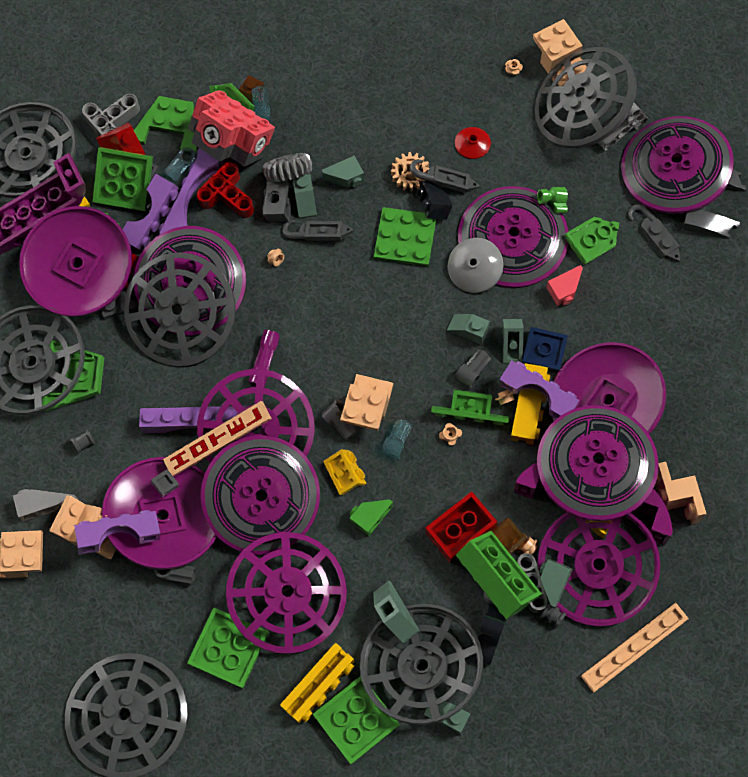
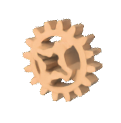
M411 152L408 153V156L401 154L402 159L396 158V163H392V181L397 182V187L402 185L404 191L407 187L410 188V191H413V187L420 188V184L426 180L415 177L411 173L410 164L416 159L423 160V163H418L415 167L418 171L421 168L423 172L427 173L429 162H424V156L418 158V153L412 156Z

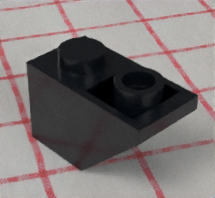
M423 181L421 187L417 190V198L420 200L426 218L447 220L453 206L449 195L431 183Z

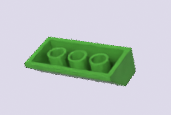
M492 531L470 540L456 554L461 564L466 567L473 576V579L481 586L487 597L492 600L506 619L520 612L542 594Z

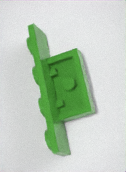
M454 389L451 408L432 406L431 412L439 417H446L448 414L454 415L455 419L465 420L466 417L473 418V421L476 422L491 420L496 425H504V422L508 423L509 416L490 414L491 394Z

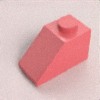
M581 265L548 281L547 290L557 306L561 304L565 306L573 301L583 269Z

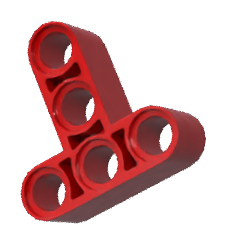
M228 162L224 164L197 191V198L200 206L204 209L212 208L221 200L239 216L248 218L253 215L254 208L250 197L235 186L240 179L238 166L235 163Z

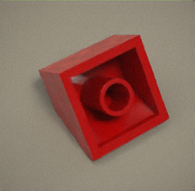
M129 123L96 138L99 146L102 148L146 155L133 127Z

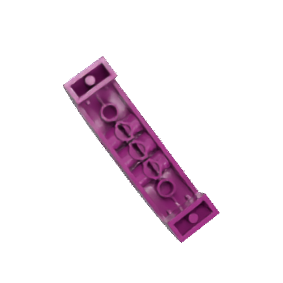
M70 153L53 162L58 173L0 207V255L23 245L31 229L48 214L62 208L80 205L85 196L86 186Z
M593 459V461L597 464L603 463V461L599 459ZM537 463L530 466L517 478L514 493L533 498L539 480ZM653 489L646 501L635 511L652 516L649 531L657 543L665 545L673 532L672 523L663 500Z

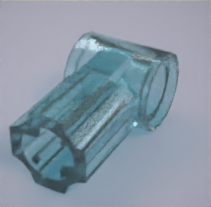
M257 86L252 89L255 115L271 122L268 90L263 86Z
M188 147L181 149L163 172L176 182L194 161L195 152L193 149ZM184 151L191 153L189 161L183 160L182 153Z
M397 419L389 437L387 436L384 441L381 453L400 460V454L405 449V442L411 431L412 424L406 420Z

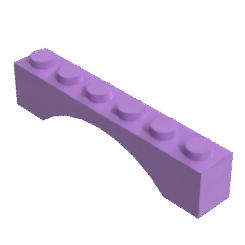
M200 148L198 149L195 162L191 163L189 174L183 179L182 188L178 192L172 208H169L166 215L167 218L159 228V234L173 228L188 226L187 209L193 193L203 181L222 167L225 159L219 162Z
M228 406L223 415L222 422H226L238 414L232 406ZM201 407L140 408L139 427L143 433H166L180 429L197 428ZM207 407L204 420L216 421L221 407Z

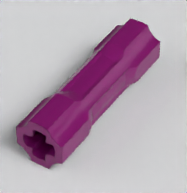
M264 330L253 369L269 370L280 338L279 333ZM250 375L249 385L256 387L257 375ZM264 376V387L268 376Z

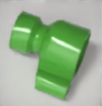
M552 187L549 191L547 189L538 190L537 200L539 204H547L549 202L553 206L555 213L568 212L566 205L568 194L565 187Z

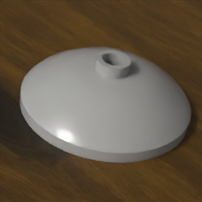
M470 238L462 241L452 250L448 260V273L451 280L458 288L469 293H482L491 289L499 281L504 267L503 257L499 249L492 242L483 238ZM476 260V265L472 266L470 264L471 261Z

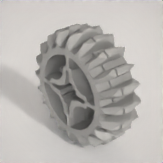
M306 153L285 155L266 162L263 165V173L269 182L291 180L312 171V161Z

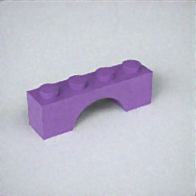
M155 174L146 189L152 199V207L149 214L140 221H127L123 228L129 244L140 251L149 244V238L158 229L160 219L167 214L169 204L178 195L179 188Z
M511 360L498 384L514 394L524 389L540 391L549 402V415L556 419L566 412L575 409L579 402L574 393L561 390L557 383L544 380L541 374L536 371L531 372L527 370L526 366L518 361L515 363Z
M144 510L135 515L122 514L118 518L110 519L109 517H104L95 522L82 521L78 525H74L79 555L98 552L104 539L118 532L132 535L139 544L160 540L156 511Z

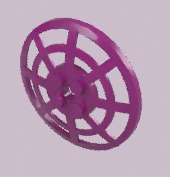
M265 369L238 371L219 381L203 400L197 421L198 438L203 436V428L215 429L225 423L222 422V418L230 404L238 414L253 406L243 407L237 400L239 397L255 393V405L260 401L263 402V394H266L280 402L273 410L266 407L272 419L261 425L262 430L260 433L255 434L251 431L239 439L257 435L278 438L279 434L291 435L289 443L294 445L297 435L308 436L303 451L305 456L308 455L315 432L312 408L302 390L284 375ZM257 375L256 387L245 388L232 394L225 386L240 377ZM264 376L282 381L293 392L284 398L277 392L264 388ZM220 391L226 398V401L219 409L216 421L204 420L208 404L213 396ZM298 397L303 402L307 411L309 428L297 427L296 415L290 404ZM285 409L290 416L291 427L280 426L277 418ZM211 455L206 458L209 463L213 460Z
M568 512L564 513L547 530L541 542L538 554V570L540 571L542 563L545 562L547 547L559 551L558 563L563 564L565 554L575 558V570L571 572L568 581L579 577L586 584L583 595H580L567 582L565 589L580 602L575 613L567 610L560 603L557 606L560 609L559 611L565 612L567 617L577 622L593 626L614 625L636 615L651 600L660 578V555L656 541L649 529L632 513L625 516L634 522L648 539L637 545L634 539L619 527L623 517L614 519L612 524L606 522L586 523L585 519L574 516L579 527L573 530L561 544L551 540L561 524L573 517ZM605 528L609 529L604 541L594 540L589 529ZM617 533L627 540L631 546L630 548L620 551L613 544ZM578 534H583L586 544L579 551L568 547L569 543ZM652 548L655 564L652 582L641 578L642 557L640 552ZM635 555L636 558L635 575L624 570V559ZM597 558L604 560V569L597 570L594 567V561ZM620 578L632 582L625 592L617 596L613 585ZM637 585L647 589L648 592L642 601L631 611L624 614L620 602L626 599L635 590ZM594 588H605L609 600L598 601L592 600L590 597ZM587 605L595 607L612 605L616 617L611 619H592L583 617V613Z
M273 533L252 542L236 558L226 583L227 608L236 628L255 646L274 653H299L323 642L338 625L346 604V582L337 559L319 541L299 533ZM281 538V550L270 552L261 559L251 552L255 547L264 542ZM289 538L307 541L318 547L320 551L312 558L302 551L290 549ZM290 555L300 557L309 563L302 570L291 567ZM282 556L283 567L272 571L264 564L274 557ZM326 556L336 568L340 579V586H329L326 573L319 564ZM246 558L254 566L247 576L245 588L233 589L236 571L242 560ZM314 568L319 573L323 586H311L307 576ZM260 570L267 577L264 586L261 588H251L253 578L256 572ZM290 586L293 589L292 596H284L282 588ZM312 594H323L322 604L316 613L308 604ZM329 594L341 595L338 612L329 626L321 618L327 608ZM252 596H263L267 607L261 614L255 609ZM234 597H245L247 607L255 619L247 629L241 623L233 604ZM301 611L311 619L303 625L293 627V615ZM273 612L284 616V628L267 622V618ZM314 624L323 631L319 637L311 642L300 646H293V634L305 631ZM260 626L272 632L284 634V647L268 644L256 638L253 634Z

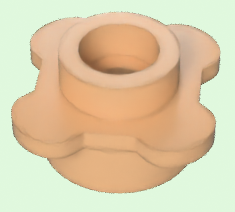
M509 390L498 393L499 397L495 400H498L500 405L515 400L513 397L514 393H510Z
M447 423L443 432L439 433V438L446 440L450 446L455 445L457 438L462 436V431L451 423Z

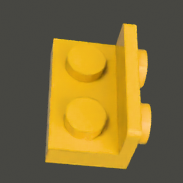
M343 449L323 461L340 495H345L357 486H364L366 484L365 474L358 467L353 452Z

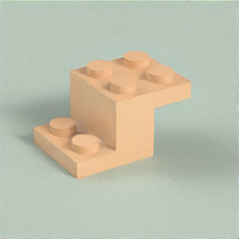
M564 19L533 34L534 41L542 51L540 63L548 74L563 59L582 50L583 45ZM577 57L570 62L571 64H573L575 62L581 61L582 59L580 57ZM564 66L553 76V82L556 79V77L565 69ZM587 66L575 67V74L585 72ZM567 73L556 86H564L567 80H569Z
M356 374L354 384H350L340 421L379 431L381 420H384L393 383Z
M658 463V475L654 487H656L658 495L663 500L667 510L686 506L684 509L686 519L691 521V525L700 523L706 515V510L696 477L690 476L671 480L667 463Z
M67 495L52 524L50 532L77 546L74 525H78L82 521H98L102 518V509L86 505ZM106 537L100 546V550L96 553L107 559H112L116 549L108 537Z
M43 531L1 532L0 578L28 577V572L42 571Z

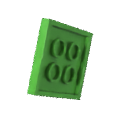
M99 147L92 202L146 211L145 208L148 205L149 192L146 189L151 180L153 156Z
M383 207L374 259L429 267L436 219L426 218L425 213Z
M213 608L187 664L243 689L261 648L252 644L239 632L230 614ZM240 619L246 629L251 625V623ZM259 627L253 635L265 642L269 632Z
M361 676L313 713V716L351 765L400 726L397 720L384 714L371 701L365 691ZM376 695L377 699L383 704L380 698Z

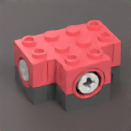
M219 90L197 99L188 126V130L194 132L192 144L219 162L231 157L243 166H247L265 156L275 129L268 120L255 115L254 111L241 106L239 101L231 99L225 92Z

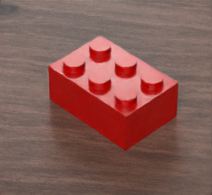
M471 491L425 527V534L451 564L458 558L456 554L470 540L495 529L497 520Z

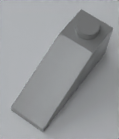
M24 489L19 491L18 494L13 495L18 518L23 522L60 510L67 495L78 500L75 495L32 489Z

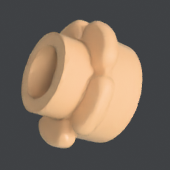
M516 59L509 60L505 64L506 72L513 76L519 74L523 68L520 61Z
M281 249L271 250L268 253L267 261L269 264L279 266L283 262L284 254L281 253Z
M529 537L519 549L523 554H533L538 547L536 545L537 540Z

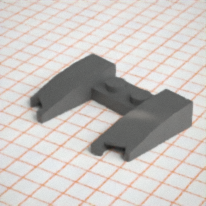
M733 170L730 182L726 188L746 191V186L742 185L739 176H741L740 172ZM705 206L696 211L685 213L683 229L729 238V230L733 226L738 228L740 222L708 212Z

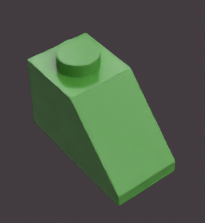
M391 500L361 503L359 507L355 506L350 512V523L367 536H370L391 510L393 502Z

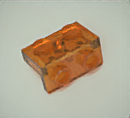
M508 517L492 530L510 554L515 549L521 548L528 538L525 533H521Z

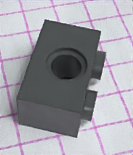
M267 181V187L264 189L265 202L262 205V215L268 222L290 221L293 188L289 181Z

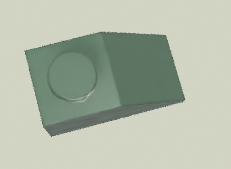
M354 155L323 169L322 177L324 181L349 188L362 184L364 172Z
M311 174L294 178L293 184L299 219L317 216Z
M454 314L447 331L482 345L488 332L490 321L473 314Z
M503 319V363H510L511 360L515 363L516 361L522 363L524 330L522 319Z
M548 559L547 563L543 562L539 573L542 575L540 579L551 606L557 607L573 569Z
M446 701L437 705L440 716L457 707ZM427 708L424 716L431 719L430 709ZM462 709L452 717L438 723L461 735L470 717V713Z

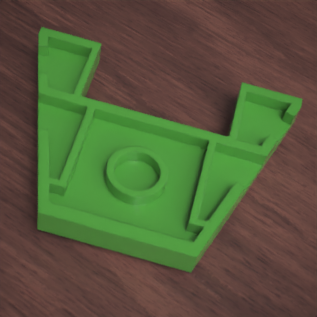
M159 96L134 129L140 144L146 143L151 128L183 134L184 137L180 150L197 154V146L191 143L194 132L188 130L194 111V103Z
M52 340L50 348L54 353L63 350L61 343ZM85 350L84 366L75 387L60 403L45 411L54 410L100 394L104 357ZM80 351L70 355V367L66 377L73 380L77 372ZM63 384V391H62V393H63V392L66 390V388H67V386H65L64 384ZM50 393L44 396L43 406L55 400L62 393Z

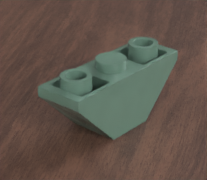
M391 581L386 582L373 592L375 609L383 623L402 643H405L420 632Z

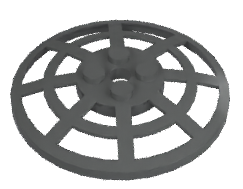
M605 47L583 49L563 59L549 72L536 98L535 118L542 134L558 146L575 149L596 144L608 137L623 123L633 106L637 89L636 75L633 67L622 54ZM596 52L592 59L581 60L573 64L570 62L582 55ZM606 52L617 57L623 65L612 69L607 63L599 59ZM588 64L585 72L575 74V67ZM595 65H599L607 71L598 77L592 74ZM564 66L565 69L556 77L552 85L547 87L553 76ZM625 71L628 74V92L626 97L616 95V75ZM567 73L569 80H567L564 86H556ZM610 78V93L603 92L601 82ZM585 90L584 94L581 97H578V94L581 91ZM543 94H548V113L540 119V102ZM560 94V102L552 108V95ZM600 100H607L603 107L595 114L593 109ZM612 103L623 104L616 117L603 128L599 119L608 111ZM563 108L568 112L566 122L560 120L555 115ZM587 114V120L573 123L575 115ZM550 119L564 128L562 139L553 136L545 129L544 125ZM592 124L597 132L583 139L570 140L571 129H580Z
M25 102L9 106L0 111V122L5 118L11 117L13 126L0 135V149L5 151V160L0 161V169L9 166L14 171L8 179L0 173V180L4 182L0 187V196L17 198L25 192L6 193L11 186L25 187L33 185L35 187L49 177L56 169L53 162L63 155V142L69 138H72L71 156L74 160L77 150L75 130L66 115L49 104ZM42 111L44 115L41 122L25 121L20 123L17 113ZM51 114L63 121L69 131L60 136L52 126L48 125ZM38 127L36 134H24L23 128ZM45 130L50 132L55 137V140L46 144L42 139ZM16 131L17 137L11 140L9 144L3 142ZM58 146L56 160L49 159V150ZM31 151L28 156H23L25 152ZM43 165L51 167L45 174L38 177L37 170ZM20 174H30L31 181L16 182Z
M168 253L154 258L141 267L134 275L125 295L124 318L132 340L147 356L166 365L188 366L210 358L226 343L235 322V298L227 278L213 263L194 254ZM174 258L190 259L204 266L197 275L187 270H175ZM166 260L167 271L156 275L149 283L140 277L152 265ZM210 270L220 280L227 297L215 299L210 286L203 280ZM176 275L186 276L193 280L187 288L178 287ZM168 277L169 288L160 293L153 287L159 280ZM136 283L144 290L139 300V312L129 314L130 295ZM199 284L205 290L209 300L199 302L197 296L193 293ZM149 293L156 299L154 309L144 311L145 300ZM176 304L182 307V312L179 315L173 312V307ZM228 305L227 323L222 335H219L212 330L216 320L217 307ZM210 308L208 324L204 325L198 320L201 309ZM156 317L161 325L156 334L149 328L146 318ZM130 321H141L144 331L152 339L147 348L136 337ZM194 326L202 332L195 339L189 342L186 341L184 331ZM167 330L177 332L178 344L162 340ZM206 336L217 342L206 353L196 358H190L188 348L200 343ZM158 344L170 349H180L183 360L165 359L155 355L153 352Z
M40 305L19 307L0 317V328L17 317L20 318L22 328L12 332L4 341L0 339V387L6 392L0 400V409L8 413L30 415L52 408L72 391L82 373L85 350L78 328L66 315L52 313ZM43 313L52 315L55 319L51 327L29 325L27 314ZM62 321L72 329L78 340V343L71 347L68 346L65 338L58 332ZM31 331L47 332V335L43 342L33 340ZM24 334L25 341L16 348L9 345L15 338ZM54 337L60 341L63 350L55 353L49 347ZM4 351L11 354L9 366L1 368V359ZM80 351L77 372L73 380L66 377L70 367V355ZM65 357L62 373L54 371L55 361ZM36 358V363L33 366H28L30 359ZM12 373L17 379L11 389L4 382L2 375ZM48 377L56 380L51 387L42 391L41 382L45 381ZM61 383L67 386L60 396L43 406L42 397L52 393ZM24 384L33 385L34 394L25 395L17 392ZM13 397L21 400H34L35 409L18 410L10 408L6 404Z
M433 604L409 605L406 608L413 620V614L434 613L445 616L440 628L432 625H417L420 632L437 634L433 643L420 641L417 633L411 638L412 644L401 651L394 647L400 641L396 635L389 642L378 637L387 627L380 620L369 633L363 645L360 657L361 679L371 701L390 718L412 725L438 723L460 712L475 695L483 673L482 649L472 627L454 611ZM453 621L466 631L474 646L462 650L458 641L448 633ZM444 638L453 645L456 653L448 656L444 655L443 651L439 648ZM374 643L384 650L380 660V674L368 676V657ZM389 654L398 658V670L386 671ZM476 654V678L473 686L462 683L465 674V658ZM459 661L457 679L446 675L447 665ZM420 662L428 663V667L424 671L418 670L417 665ZM402 679L406 688L401 695L392 688L389 683L390 680ZM383 682L387 692L397 700L390 710L377 699L370 684ZM441 683L451 687L445 695L438 699L435 698L433 689ZM414 690L425 691L428 702H414L408 699ZM457 690L468 694L456 708L440 716L437 705L447 701ZM404 705L412 708H429L432 718L425 720L402 717L398 713Z
M134 653L117 654L107 657L86 670L71 690L65 710V730L69 744L78 759L98 774L107 777H140L146 775L167 762L183 739L188 719V704L185 692L174 673L163 663L152 657ZM116 660H136L132 671H119L107 676L103 665ZM144 661L159 668L171 681L159 687L153 679L140 673ZM96 671L100 681L93 686L85 701L74 699L83 681L92 672ZM130 677L127 689L115 690L111 683L113 679ZM138 679L148 683L154 691L143 697L135 691ZM104 686L108 696L102 705L91 703L95 693ZM174 688L178 693L180 701V722L168 720V705L164 694ZM159 698L161 704V718L150 715L148 704ZM71 707L82 709V726L85 735L76 742L70 726ZM123 709H129L130 716L126 720H121L119 716ZM88 711L99 713L101 723L91 731L88 724ZM147 725L159 726L154 736L146 743L141 733ZM165 728L177 730L176 737L170 747L156 760L150 749L159 741ZM103 732L113 737L111 750L101 746L95 738ZM134 739L139 747L130 752H119L122 740ZM90 742L97 751L109 756L107 770L90 762L80 749ZM143 754L149 763L148 766L135 771H115L117 759H129Z

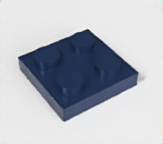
M531 327L522 364L527 363L548 367L550 371L559 372L568 335Z

